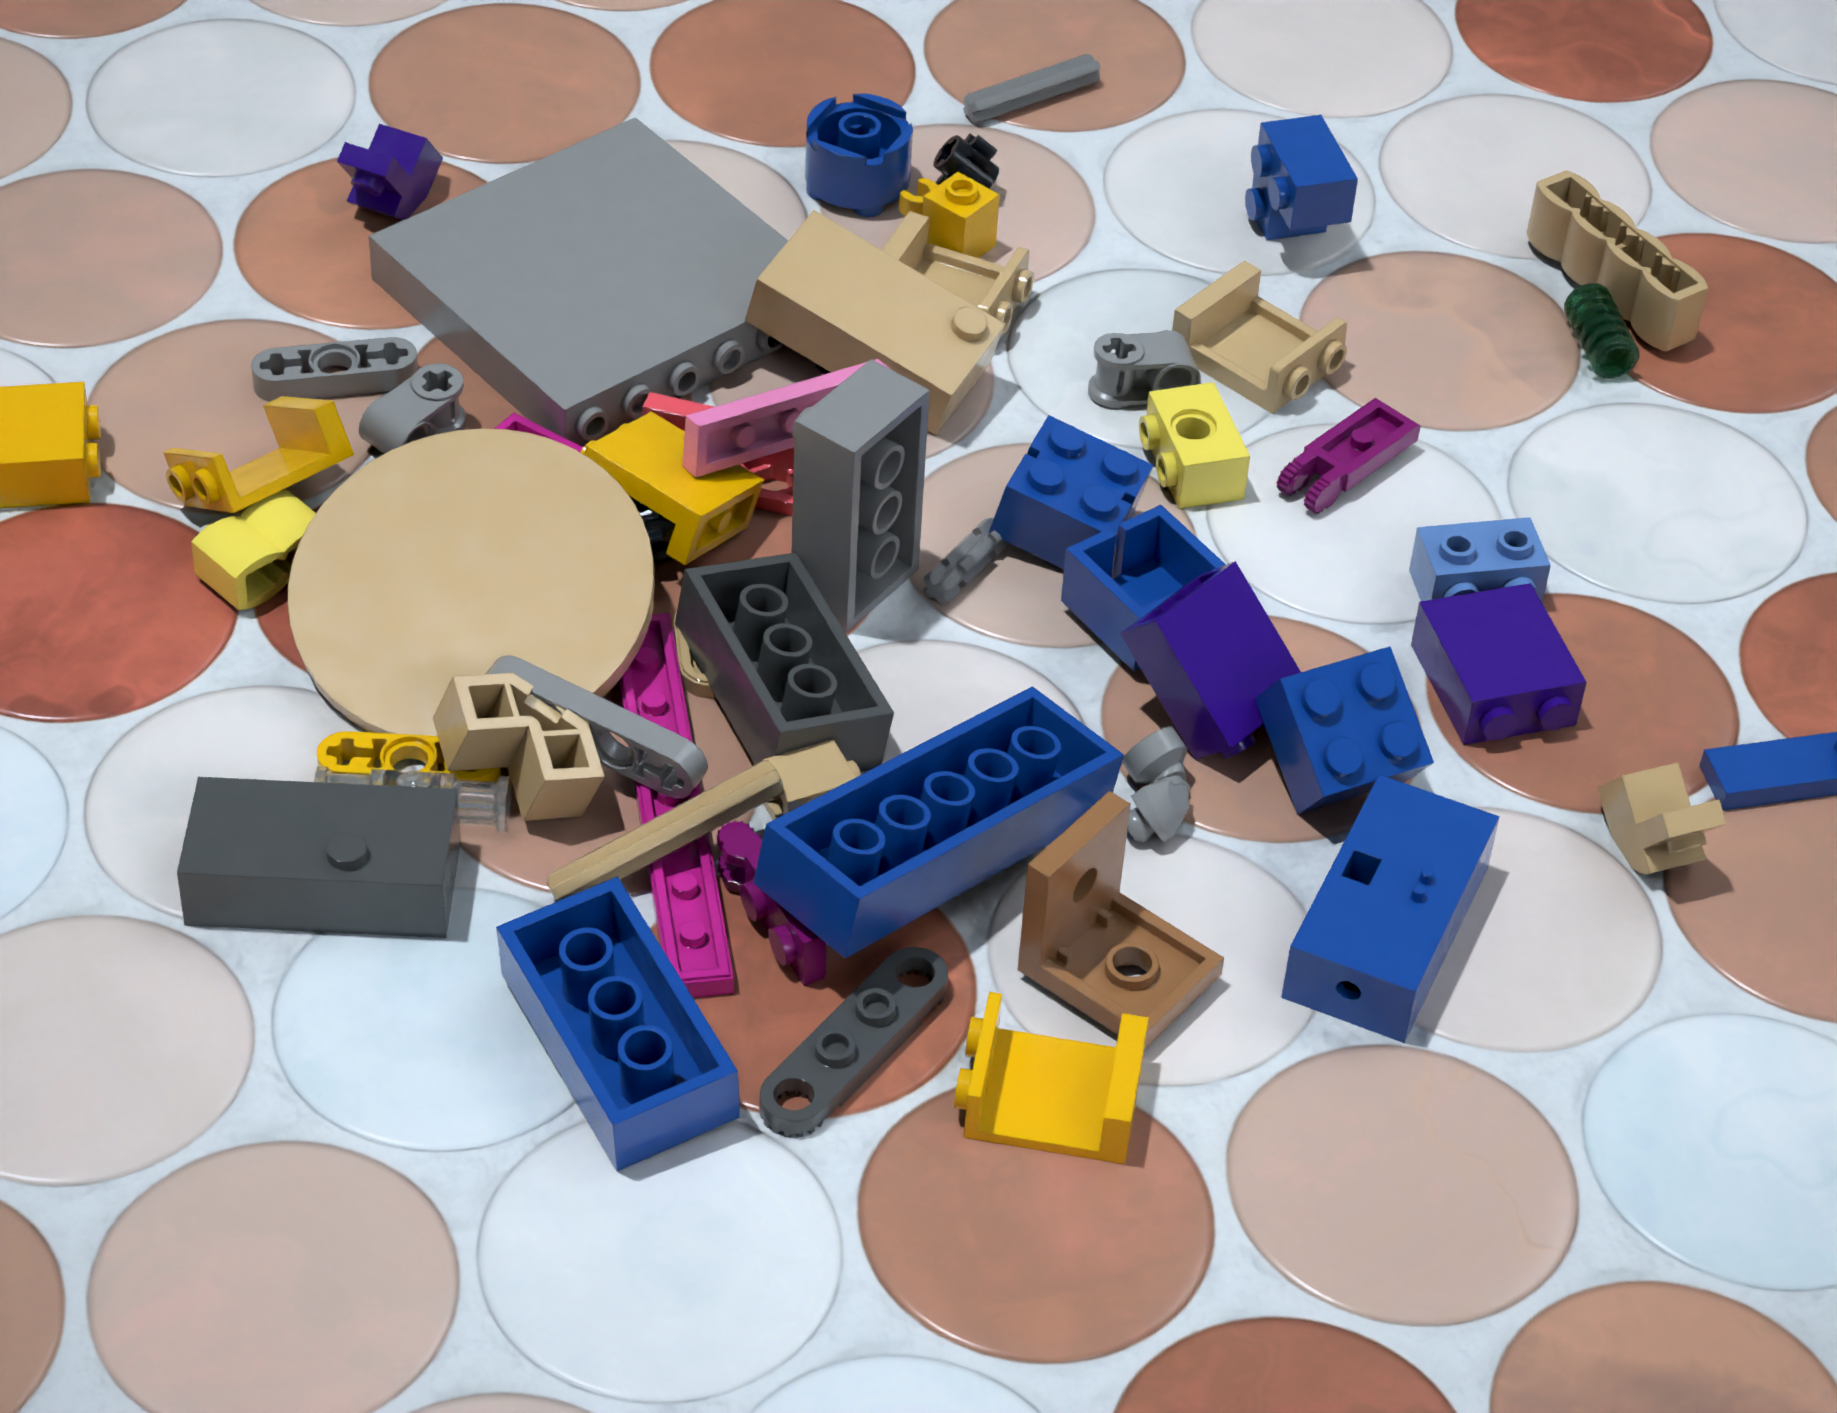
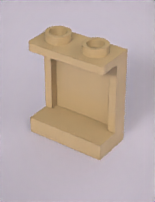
M909 211L884 245L882 251L1005 323L1001 334L1004 335L1010 325L1014 308L1018 302L1025 303L1033 287L1034 273L1028 271L1030 251L1018 247L1008 263L1002 266L928 243L929 217Z
M1244 260L1174 310L1172 331L1183 335L1198 370L1274 414L1292 399L1298 400L1308 388L1323 376L1333 374L1339 369L1347 353V347L1344 344L1348 323L1337 317L1317 331L1260 298L1258 292L1261 270Z

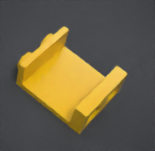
M281 396L264 404L263 408L279 448L230 472L222 453L182 448H171L164 451L163 454L169 466V469L166 471V479L172 493L179 501L184 503V506L235 513L353 456L354 452L334 401Z
M989 992L984 1018L971 1017L965 1056L975 1058L973 1070L960 1068L957 1080L954 1108L966 1110L964 1138L1125 1164L1149 1017L1122 1013L1116 1047L1001 1029L999 1024L1002 994Z

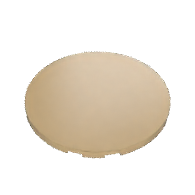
M486 428L456 430L421 438L381 455L352 474L328 497L308 524L292 562L288 583L289 621L298 653L308 673L314 680L316 687L333 707L350 721L372 733L438 736L433 716L452 677L485 674L501 656L511 655L521 658L597 696L604 697L627 671L648 631L654 608L655 566L649 536L634 502L623 487L592 459L567 445L527 432ZM556 706L562 714L565 712V710Z

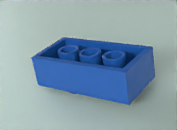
M618 876L496 927L502 975L617 1172L740 1118L737 1068Z

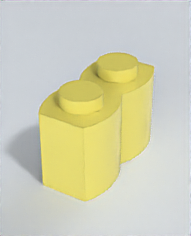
M281 490L250 505L240 516L226 517L209 524L191 541L194 573L236 609L247 610L259 606L275 596L289 583L291 566L298 544L316 513L290 491Z

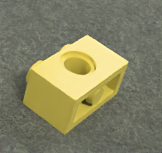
M1214 382L1149 391L1146 416H1141L1139 419L1140 440L1145 450L1151 449L1156 459L1159 482L1162 487H1169L1178 509L1244 499L1250 454Z

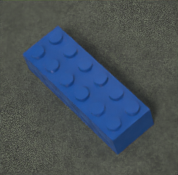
M1032 686L767 823L753 884L846 959L1051 844L1107 792L1114 791L1124 754Z

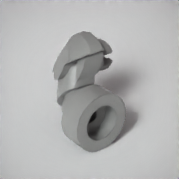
M1171 726L1162 728L1145 737L1133 746L1122 760V764L1136 784H1150L1131 795L1137 807L1130 810L1127 830L1137 842H1145L1154 833L1163 842H1166L1176 834L1190 809L1188 804L1190 785L1186 782L1187 778L1183 765L1187 747Z

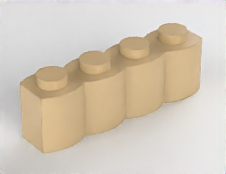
M1565 170L1537 181L1527 228V237L1531 244L1546 257L1560 261L1563 270L1572 280L1584 288L1595 291L1601 304L1614 315L1630 321L1634 331L1649 345L1667 352L1695 340L1708 291V285L1700 273L1688 264L1672 258L1668 248L1659 239L1643 230L1637 229L1631 217L1624 210L1613 203L1602 200L1596 188L1583 177Z

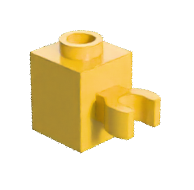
M959 172L939 185L930 179L920 178L917 183V196L905 190L900 192L899 211L904 216L911 211L929 217L928 243L976 258H980L996 246L1000 194Z

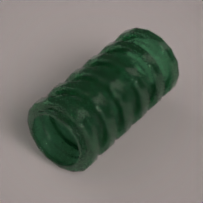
M1589 283L1574 289L1567 296L1564 303V312L1580 341V345L1593 371L1602 378L1610 379L1621 377L1628 373L1639 359V348L1634 342L1608 288L1602 284Z

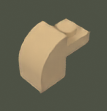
M1678 762L1622 775L1597 787L1608 828L1614 842L1630 867L1641 874H1650L1707 860L1703 845L1707 844L1704 833L1726 824L1719 799L1691 806Z

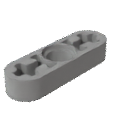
M398 337L271 348L258 353L252 360L253 388L258 397L269 402L281 396L322 399L390 392L413 376L418 370L417 350L411 342ZM331 366L349 368L345 372L334 374L322 371L324 368Z

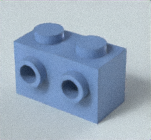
M1531 517L1417 527L1409 572L1421 601L1531 583L1541 602H1543L1551 564Z

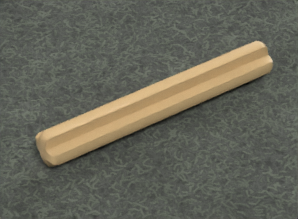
M763 760L550 873L546 878L550 892L557 902L617 876L622 880L721 827V825H725L727 822L774 799L784 791L783 782L777 770L768 760Z

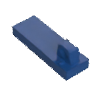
M1837 732L1704 749L1699 767L1715 799L1720 800L1722 810L1837 795Z

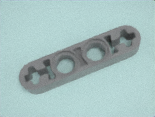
M511 655L501 656L485 673H514L534 686L531 694L559 713L561 712L556 706L565 711L569 709L587 721L602 765L663 795L672 798H685L689 796L707 772L708 765L703 752L690 740L521 658ZM610 732L621 737L630 748L618 742Z

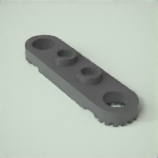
M920 947L903 948L892 953L764 1080L760 1088L759 1102L761 1119H764V1125L767 1128L772 1127L773 1133L779 1134L784 1132V1137H791V1134H797L798 1138L803 1137L804 1132L808 1131L809 1134L815 1132V1127H821L823 1120L838 1105L841 1107L921 1025V1020L930 1011L934 1010L937 1004L941 1005L944 996H946L948 968L944 960L935 952ZM911 970H915V975H919L920 971H922L923 977L929 975L928 980L930 983L922 987H910L901 983L898 980V976L902 978L905 971L907 975L911 974ZM791 1091H795V1096H799L801 1092L803 1098L808 1097L810 1105L800 1110H788L777 1104V1097L783 1098V1093L789 1096Z

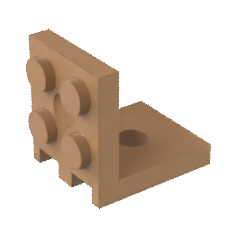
M1109 791L1028 863L1017 970L1117 1035L1119 1033L1122 1013L1149 1017L1145 1042L1146 1049L1222 975L1224 957L1120 893L1131 803ZM1137 965L1147 973L1138 977H1129L1121 974L1115 968Z

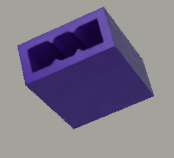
M1236 561L1198 575L1120 633L1194 759L1215 753H1220L1223 759H1227L1252 745L1255 739L1251 733L1260 726L1265 728L1255 698L1280 678L1301 673Z
M1531 583L1419 602L1411 646L1463 745L1489 740H1501L1506 737L1546 730H1558L1563 727L1577 725L1587 682Z

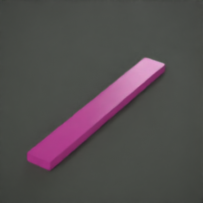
M670 613L652 614L648 631L637 655L618 681L621 706L692 742ZM633 780L640 826L701 794L700 782L689 796L685 798H672ZM708 833L647 866L659 944L693 998L734 994V976Z

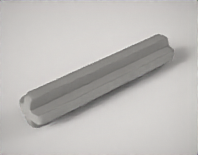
M1084 54L971 92L964 97L965 107L963 110L965 115L969 116L972 123H980L1092 85L1100 79L1099 70L1101 67L1091 54Z

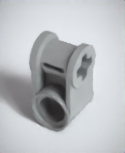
M1164 330L1155 333L1138 334L1110 333L1099 337L1094 344L1093 351L1094 357L1097 360L1096 374L1089 380L1088 394L1099 405L1108 408L1145 405L1148 403L1149 391L1201 384V375L1188 343L1183 335L1176 331Z
M441 363L429 364L418 369L413 376L385 396L375 399L367 407L359 423L360 437L385 454L397 447L421 438L463 430L466 425V414L464 408L459 404V396L462 394L464 387L462 374L455 367Z

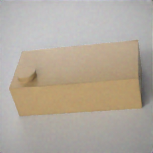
M815 210L811 212L757 278L745 321L829 372L865 363L870 359H879L891 370L929 389L927 430L934 435L939 433L989 366L1005 323Z

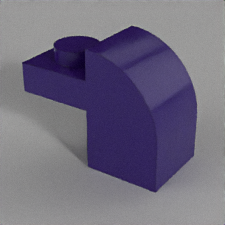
M379 123L369 149L345 142L337 162L352 178L350 183L353 187L347 199L348 203L403 220L409 218L426 199L443 157L427 138Z

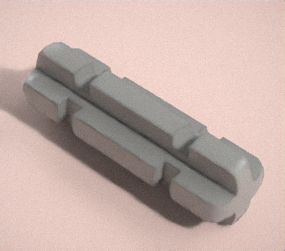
M993 518L984 519L972 530V533L968 534L940 561V564H937L924 577L926 584L924 592L929 599L935 598L940 604L951 601L961 591V588L965 587L992 560L991 557H995L1008 545V542L1002 540L1000 534L995 530L989 533Z

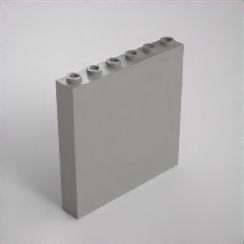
M636 117L369 235L372 280L528 420L580 446L598 439L619 428L624 423H629L642 417V406L650 392L680 398L785 346L783 343L746 322L745 318L757 278L788 240Z

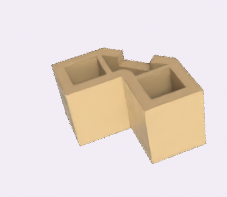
M514 673L453 676L433 716L447 771L507 767L523 821L582 817L605 777L589 723L569 709H566L562 715L531 694L534 686Z

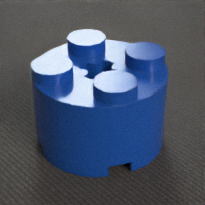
M865 93L853 94V102L836 104V97L817 104L809 113L806 123L805 181L807 194L815 200L825 201L838 207L853 209L856 214L863 217L880 215L884 211V206L899 199L900 192L903 190L907 191L910 184L913 127L912 123L909 125L906 120V111L892 100Z

